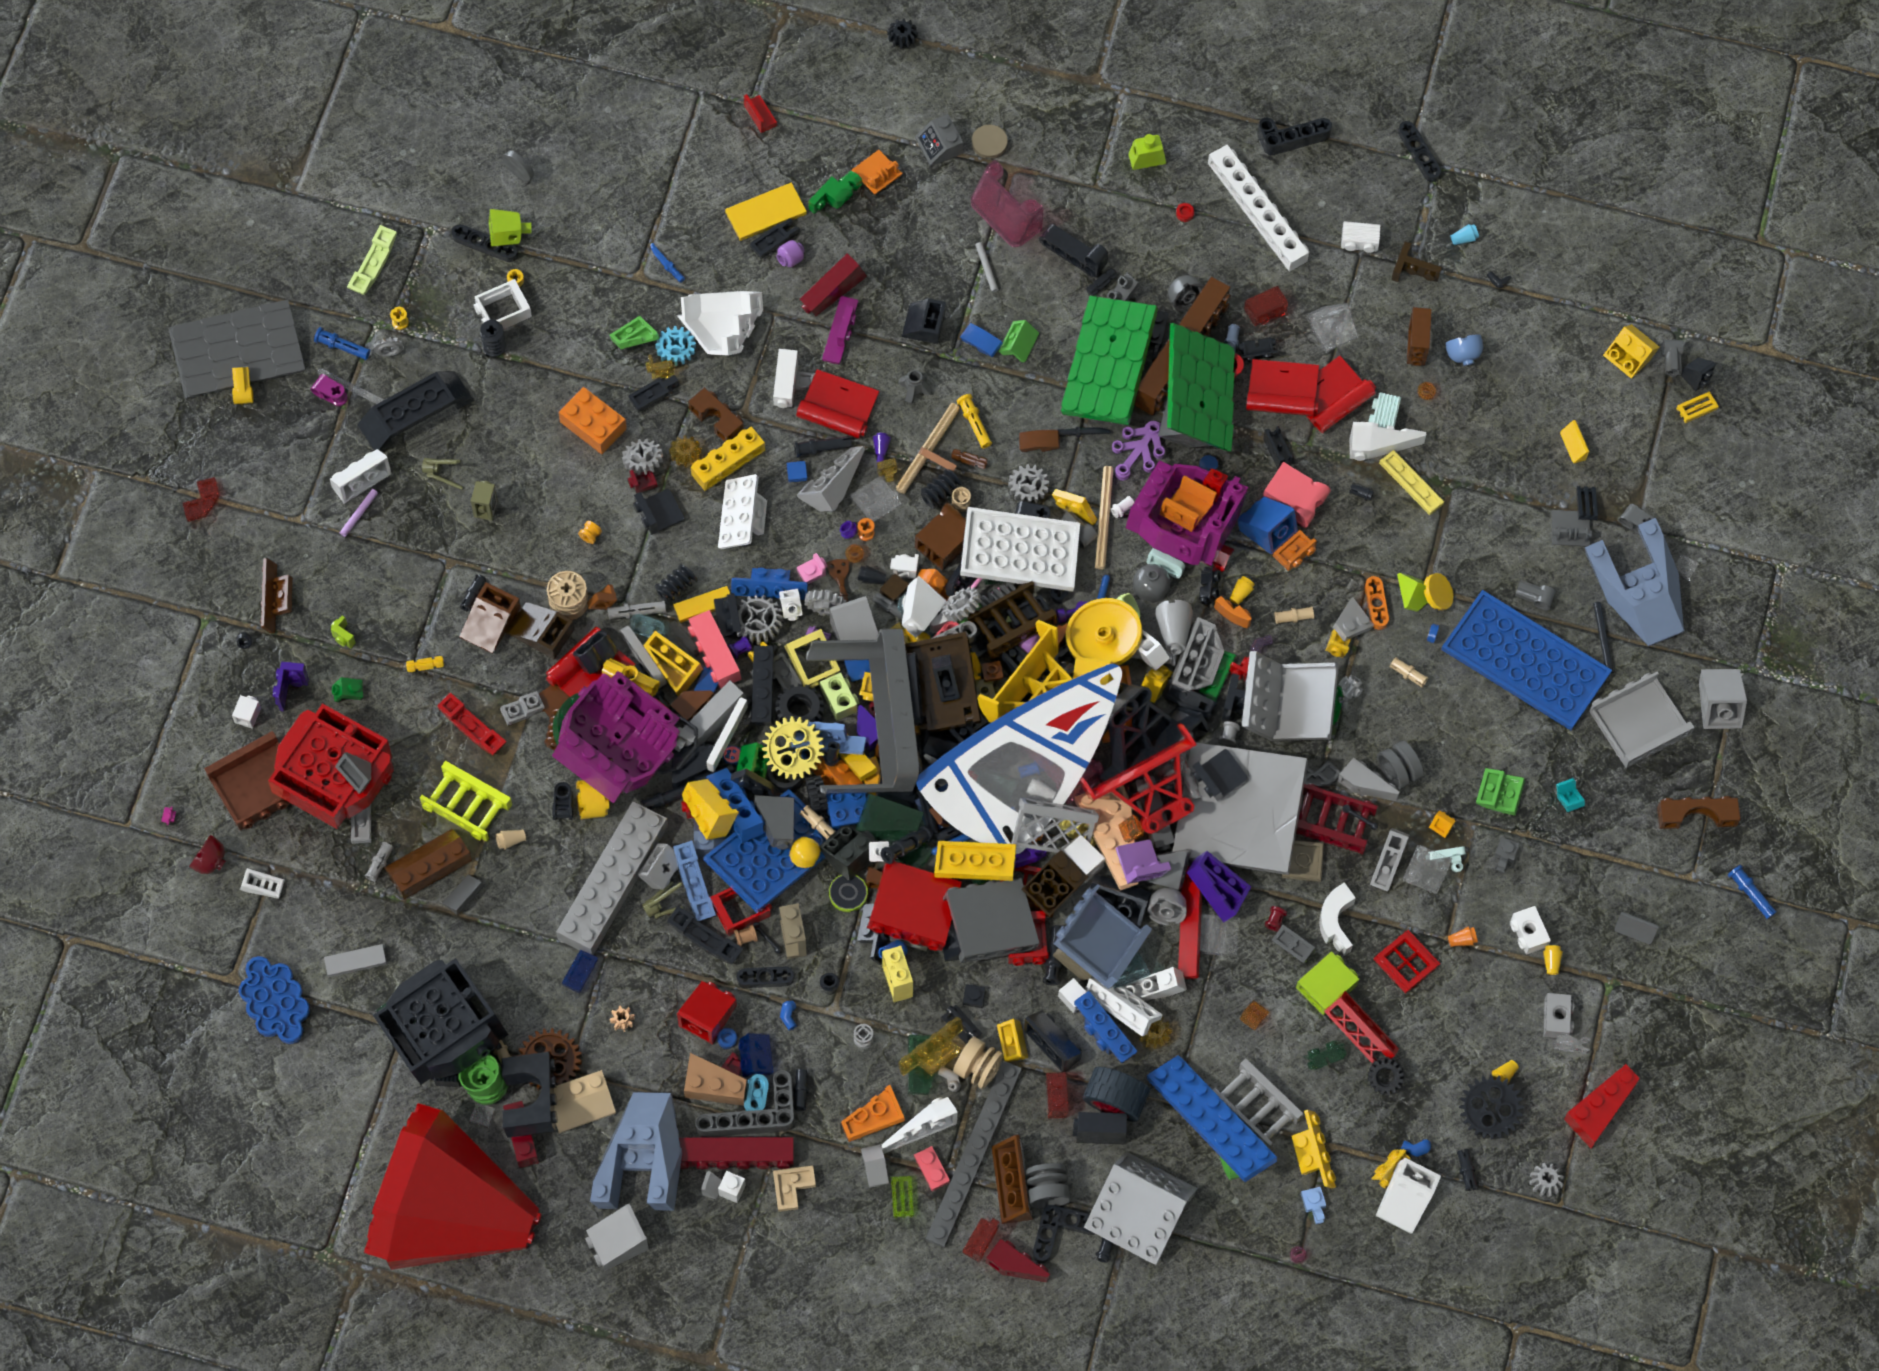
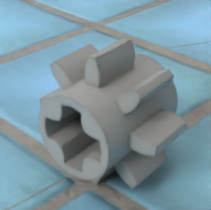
M1354 675L1343 677L1338 684L1342 687L1343 695L1349 699L1353 696L1356 698L1363 691L1360 687L1362 681Z

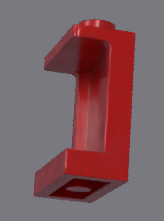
M1031 911L1039 940L1036 950L1009 954L1008 964H1013L1014 966H1022L1025 963L1041 965L1048 960L1045 912Z

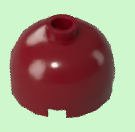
M210 835L189 867L200 874H210L216 869L220 871L226 862L223 859L225 855L223 844L217 838Z

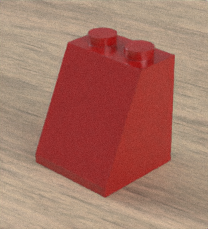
M701 981L677 1012L679 1027L713 1045L719 1031L723 1029L737 1006L735 996L728 991L722 992L712 982L706 983Z

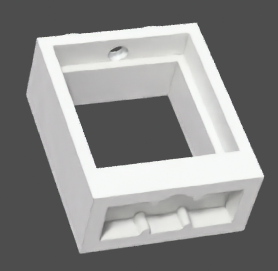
M515 279L475 296L476 304L473 306L478 315L481 314L483 317L481 319L482 324L487 320H491L484 306L511 294L520 310L496 320L502 324L503 329L532 317L530 306Z

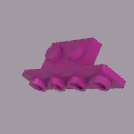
M840 297L823 353V361L840 364L846 342L850 341L851 325H854L856 321L857 299Z

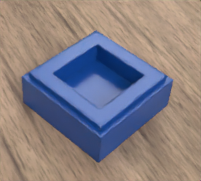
M805 461L787 463L788 482L807 481Z

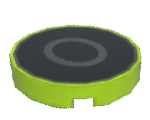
M840 875L833 880L829 888V898L832 905L843 912L861 909L868 897L867 886L864 880L857 875L850 881Z

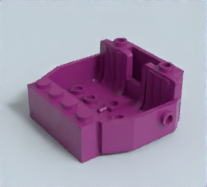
M1159 460L1133 503L1125 528L1138 533L1154 549L1188 564L1199 565L1200 561L1212 566L1235 526L1237 519H1239L1248 487L1240 484L1241 478L1237 476L1232 481L1227 479L1218 501L1214 502L1212 508L1191 532L1159 515L1162 503L1166 497L1171 499L1177 492L1184 475L1203 485V481L1209 471L1191 465L1174 464L1171 466ZM1224 514H1225V515H1227V518H1226V520L1223 522V521H1222V518H1223V516H1224Z
M617 671L612 678L602 674L588 688L584 686L578 693L580 697L569 709L562 721L558 740L559 744L552 754V757L614 803L623 791L627 794L645 786L664 762L668 763L674 756L672 751L676 747L677 737L680 734V731L675 727L679 717L621 672Z

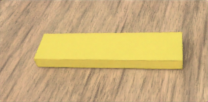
M1395 450L1380 460L1379 464L1429 515L1444 505V501Z

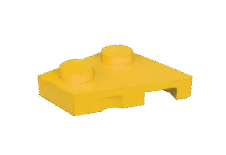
M1055 489L1052 496L1058 507L1068 512L1072 511L1077 517L1091 525L1096 523L1098 519L1086 498Z

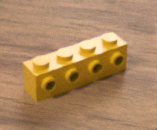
M752 426L747 430L743 429L735 438L725 441L720 448L710 451L702 460L695 461L691 466V474L702 489L706 491L765 451V442Z

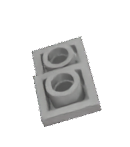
M536 691L519 697V701L501 706L500 710L507 726L535 715L545 707Z

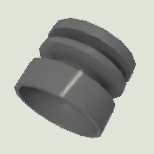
M1041 1164L1025 1170L1026 1184L1029 1188H1032L1028 1191L1029 1206L1031 1208L1044 1209L1049 1205L1060 1207L1071 1201L1069 1186L1064 1184L1068 1181V1176L1066 1175L1067 1167L1064 1164Z

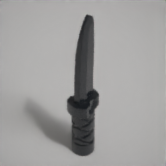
M1079 426L1071 429H1057L1059 437L1074 435L1080 437L1081 435L1111 433L1110 430L1100 427L1080 428Z

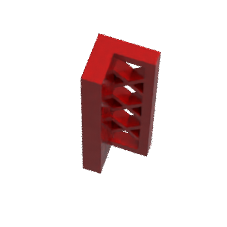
M1346 991L1340 994L1337 1000L1324 1010L1329 1018L1372 1064L1375 1060L1377 1061L1374 1057V1051H1381L1390 1059L1398 1052L1399 1048ZM1338 1005L1343 1010V1017L1336 1016L1331 1010ZM1347 1021L1354 1022L1357 1025V1031H1350L1347 1028ZM1360 1036L1368 1037L1371 1040V1046L1363 1045L1360 1042Z

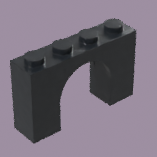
M549 1052L502 1058V1077L506 1085L536 1083L542 1087L539 1098L533 1104L523 1108L503 1110V1129L507 1138L555 1131V1123H558V1116L554 1110V1106L557 1105V1096L554 1093V1088H557V1080L554 1076V1071H556L557 1067L555 1059L551 1058Z

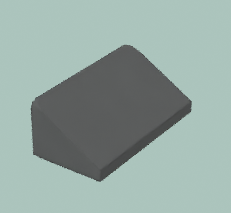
M467 875L442 904L458 916L483 888L482 882Z
M1621 912L1614 931L1651 945L1659 926Z

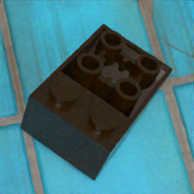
M526 602L506 630V633L554 660L575 629L573 620L559 612Z
M1060 850L1021 890L1050 917L1087 880L1088 876Z

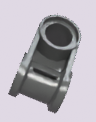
M1630 504L1619 518V522L1627 529L1640 535L1638 525L1654 519V517L1641 510L1638 506Z

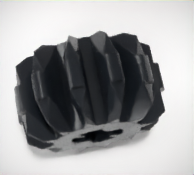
M903 18L902 21L896 19L895 23L890 24L887 35L889 42H893L894 47L899 45L900 49H902L903 46L909 48L910 44L915 43L918 32L916 25H912L911 20L906 22L905 18Z

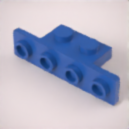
M752 568L751 579L732 578L731 594L755 597L757 594L758 597L765 595L767 598H780L779 592L798 589L800 600H805L808 583L789 581L790 570Z
M1090 991L1074 1001V1005L1085 1017L1084 1029L1090 1036L1093 1035L1097 1040L1096 1044L1101 1051L1105 1050L1108 1055L1113 1053L1120 1063H1124L1137 1053L1134 1046Z

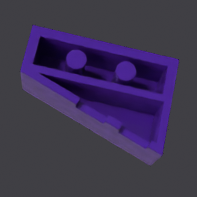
M1208 851L1196 857L1187 871V874L1223 923L1237 914L1251 888L1249 884Z

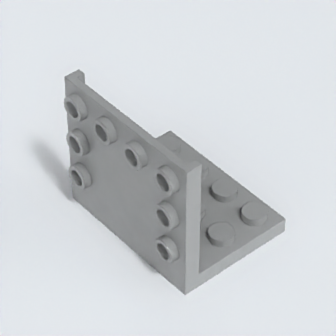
M1250 651L1242 727L1270 741L1330 740L1339 664H1280L1257 651Z
M1126 1151L1113 1165L1084 1228L1157 1265L1184 1207L1193 1198L1198 1188Z

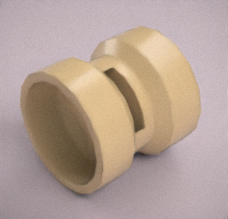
M964 487L956 488L953 491L952 506L959 512H964L970 507V491Z

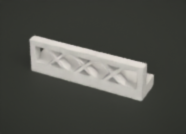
M1094 977L1089 979L1085 991H1090L1106 1011L1139 1035H1147L1151 1023L1161 1020L1162 1014L1118 982L1108 989Z

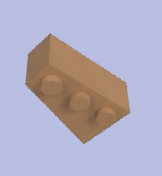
M690 1053L684 1088L685 1098L744 1106L747 1088L746 1079Z

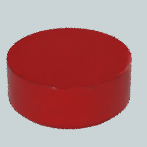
M1182 203L1178 205L1176 209L1178 220L1188 222L1193 219L1194 208L1191 204Z

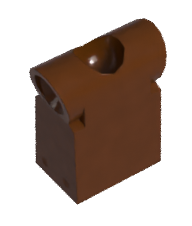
M947 502L940 514L915 535L914 548L943 571L963 551L966 518Z

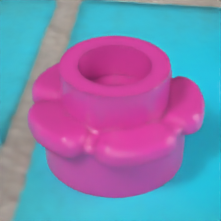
M172 806L171 808H164L161 822L167 823V825H169V822H174L176 811H173Z

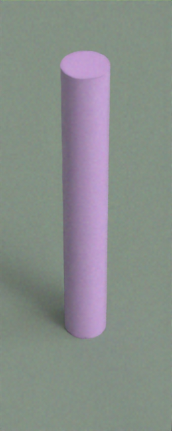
M372 489L339 532L343 537L347 536L377 496L378 492Z

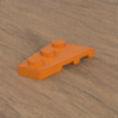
M888 1085L881 1094L875 1095L868 1104L858 1108L841 1122L849 1142L905 1121L891 1085Z

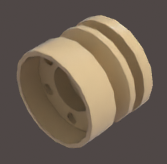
M562 571L552 576L547 585L550 610L557 611L571 620L582 616L588 608L587 602L589 601L585 580L581 575L572 571Z
M974 1036L961 1052L954 1066L953 1073L963 1079H966L973 1073L971 1083L976 1084L980 1079L978 1087L984 1089L997 1074L1004 1053L997 1051L993 1056L995 1052L993 1047L984 1053L986 1043Z

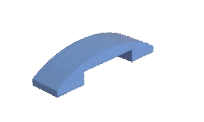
M693 841L673 846L681 879L696 920L700 921L716 916L700 871Z

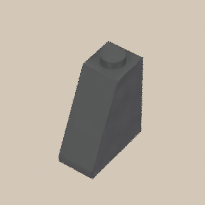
M755 796L754 806L757 814H761L764 819L765 825H763V830L771 846L782 850L791 848L794 832V798Z
M1184 849L1156 854L1157 860L1161 863L1169 862L1171 870L1162 877L1145 881L1176 890L1183 888L1191 850Z

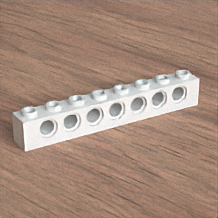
M1225 145L1209 154V166L1290 272L1306 263L1309 256L1308 247L1301 243L1296 231H1292L1287 219L1282 217L1278 212L1277 206L1270 202L1265 190H1261L1256 178L1251 176L1246 165L1239 161L1236 152L1233 149L1231 150L1228 145Z

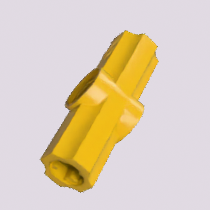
M611 658L604 663L602 674L612 678L619 671L627 678L634 676L630 680L652 697L658 692L660 682L638 672L636 667L626 666Z

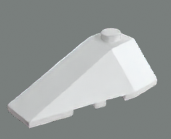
M1353 422L1349 438L1350 459L1362 461L1389 454L1393 450L1396 452L1422 445L1425 442L1426 432L1412 429H1402L1399 431L1395 430L1394 426L1389 425L1387 428L1378 427V423Z
M940 1097L934 1099L931 1102L932 1104H929L882 1144L883 1154L956 1125L958 1112L949 1098L943 1099Z

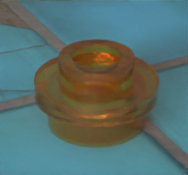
M1423 382L1418 386L1417 394L1421 399L1430 400L1435 396L1436 388L1430 382Z
M852 544L846 549L845 556L850 562L857 563L863 559L864 550L861 546ZM854 552L858 553L857 556H852L851 554Z

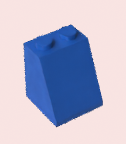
M1267 497L1256 501L1247 512L1242 513L1239 519H1237L1239 531L1271 555L1298 532L1295 509Z

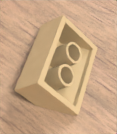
M602 1070L560 1084L557 1088H554V1093L557 1096V1105L554 1106V1110L558 1116L556 1126L559 1133L616 1114Z

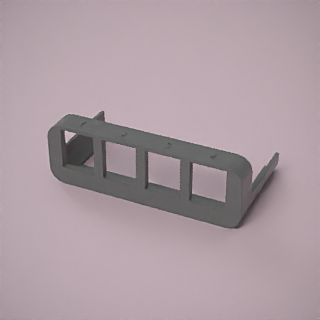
M880 629L876 640L812 641L810 649L806 653V661L869 660L883 783L820 785V792L824 794L912 792L918 779L919 762L903 630Z

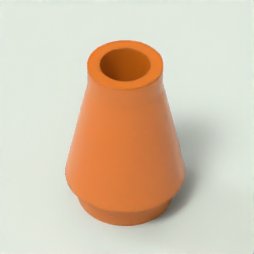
M1468 926L1448 936L1450 947L1474 945L1473 943L1478 942L1474 927L1469 928Z

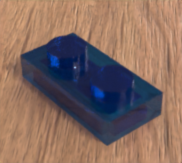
M580 949L562 981V986L580 994L598 962V958Z

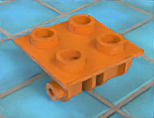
M877 150L851 170L862 178V182L874 195L902 175V172L898 169V163L890 161L880 150Z

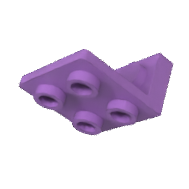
M1151 840L1116 847L1127 884L1159 878L1171 870L1169 862L1161 863L1157 860Z

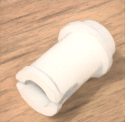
M1127 496L1120 503L1112 505V515L1116 518L1122 517L1123 513L1132 507L1134 500Z

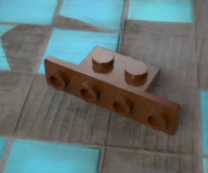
M264 558L260 624L262 629L272 634L275 633L276 616L292 612L293 577L290 575L277 577V564L268 558Z

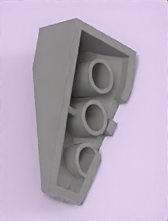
M863 446L849 448L834 461V466L820 472L822 475L815 482L814 480L809 481L797 494V497L820 512L836 510L846 494L865 448Z

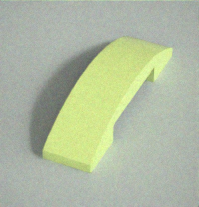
M381 225L379 226L372 239L373 245L359 271H355L347 286L348 289L362 295L367 293L380 274L390 254L397 235L396 231Z

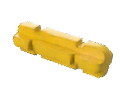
M436 656L435 659L430 657L418 659L417 662H414V660L406 662L408 672H415L416 669L421 671L434 669L435 666L436 668L444 666L442 656Z

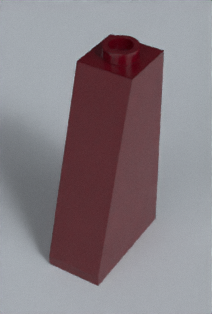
M847 253L800 298V301L803 303L801 307L807 314L812 313L816 317L863 281L867 275L860 265Z

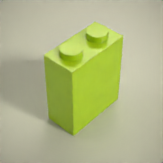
M1331 951L1297 982L1296 989L1324 1016L1326 1014L1324 1010L1336 1001L1344 991L1347 993L1351 992L1357 986L1359 978L1353 969H1349L1344 964L1343 959L1339 955H1335Z

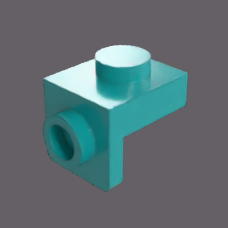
M1574 778L1556 785L1557 798L1567 812L1585 806V800L1576 789Z

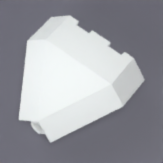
M734 291L690 294L686 297H681L682 315L677 316L707 354L732 355L741 353L745 338H749L755 327L754 322L757 316H761L763 312L762 292Z

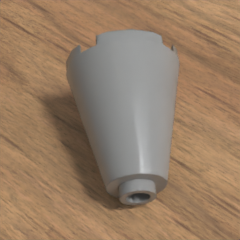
M1169 600L1164 601L1156 607L1155 615L1166 650L1171 654L1177 655L1186 648L1193 610L1191 604L1186 601L1175 600V603H1169Z

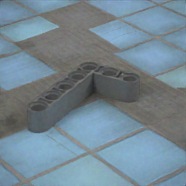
M780 1070L773 1077L775 1109L702 1114L697 1117L695 1122L697 1133L701 1137L786 1132L791 1130L794 1126L790 1074L785 1070ZM783 1078L788 1082L785 1085H780L777 1081ZM783 1097L789 1100L786 1104H781L778 1101ZM782 1117H788L790 1121L788 1123H782L780 1122V1119ZM767 1118L770 1122L763 1125L760 1123V1120ZM742 1120H748L750 1121V1124L747 1126L740 1125V1122ZM722 1121H728L730 1125L726 1128H723L720 1126V1123ZM707 1122L710 1126L707 1129H702L699 1127L700 1124Z

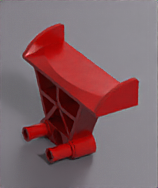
M1180 723L1177 726L1184 739L1093 788H1090L1083 777L1079 781L1088 798L1093 801L1109 792L1113 793L1142 816L1139 822L1142 831L1152 834L1187 816L1194 810V804L1191 799L1182 797L1180 754L1196 746V742L1185 726ZM1173 758L1174 773L1153 784L1147 772ZM1141 775L1148 785L1147 788L1128 798H1125L1115 790ZM1175 779L1176 794L1159 788ZM1154 790L1176 798L1149 813ZM1146 795L1142 811L1132 802ZM1165 810L1171 812V817L1168 820H1163L1162 813Z

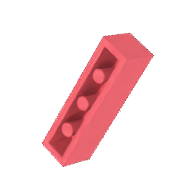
M710 610L690 618V626L687 627L692 638H696L697 642H695L699 653L703 652L705 656L703 661L706 668L710 667L712 670L710 675L713 682H718L720 688H723L729 680L733 683L742 680L740 670Z

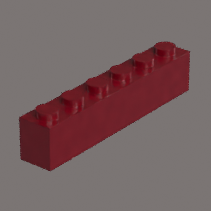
M793 1137L679 1138L680 1147L682 1148L680 1169H688L689 1167H697V1169H708L709 1167H717L718 1169H728L729 1167H737L738 1169H748L749 1167H757L758 1169H768L769 1167L788 1169L789 1166H794Z

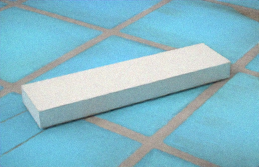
M739 698L707 760L708 770L714 772L748 708L746 699Z

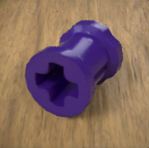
M741 637V640L736 643L727 645L735 660L738 659L739 655L752 651L751 644L746 637Z

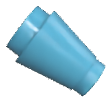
M1468 224L1453 235H1450L1454 245L1473 242L1479 238L1474 224Z

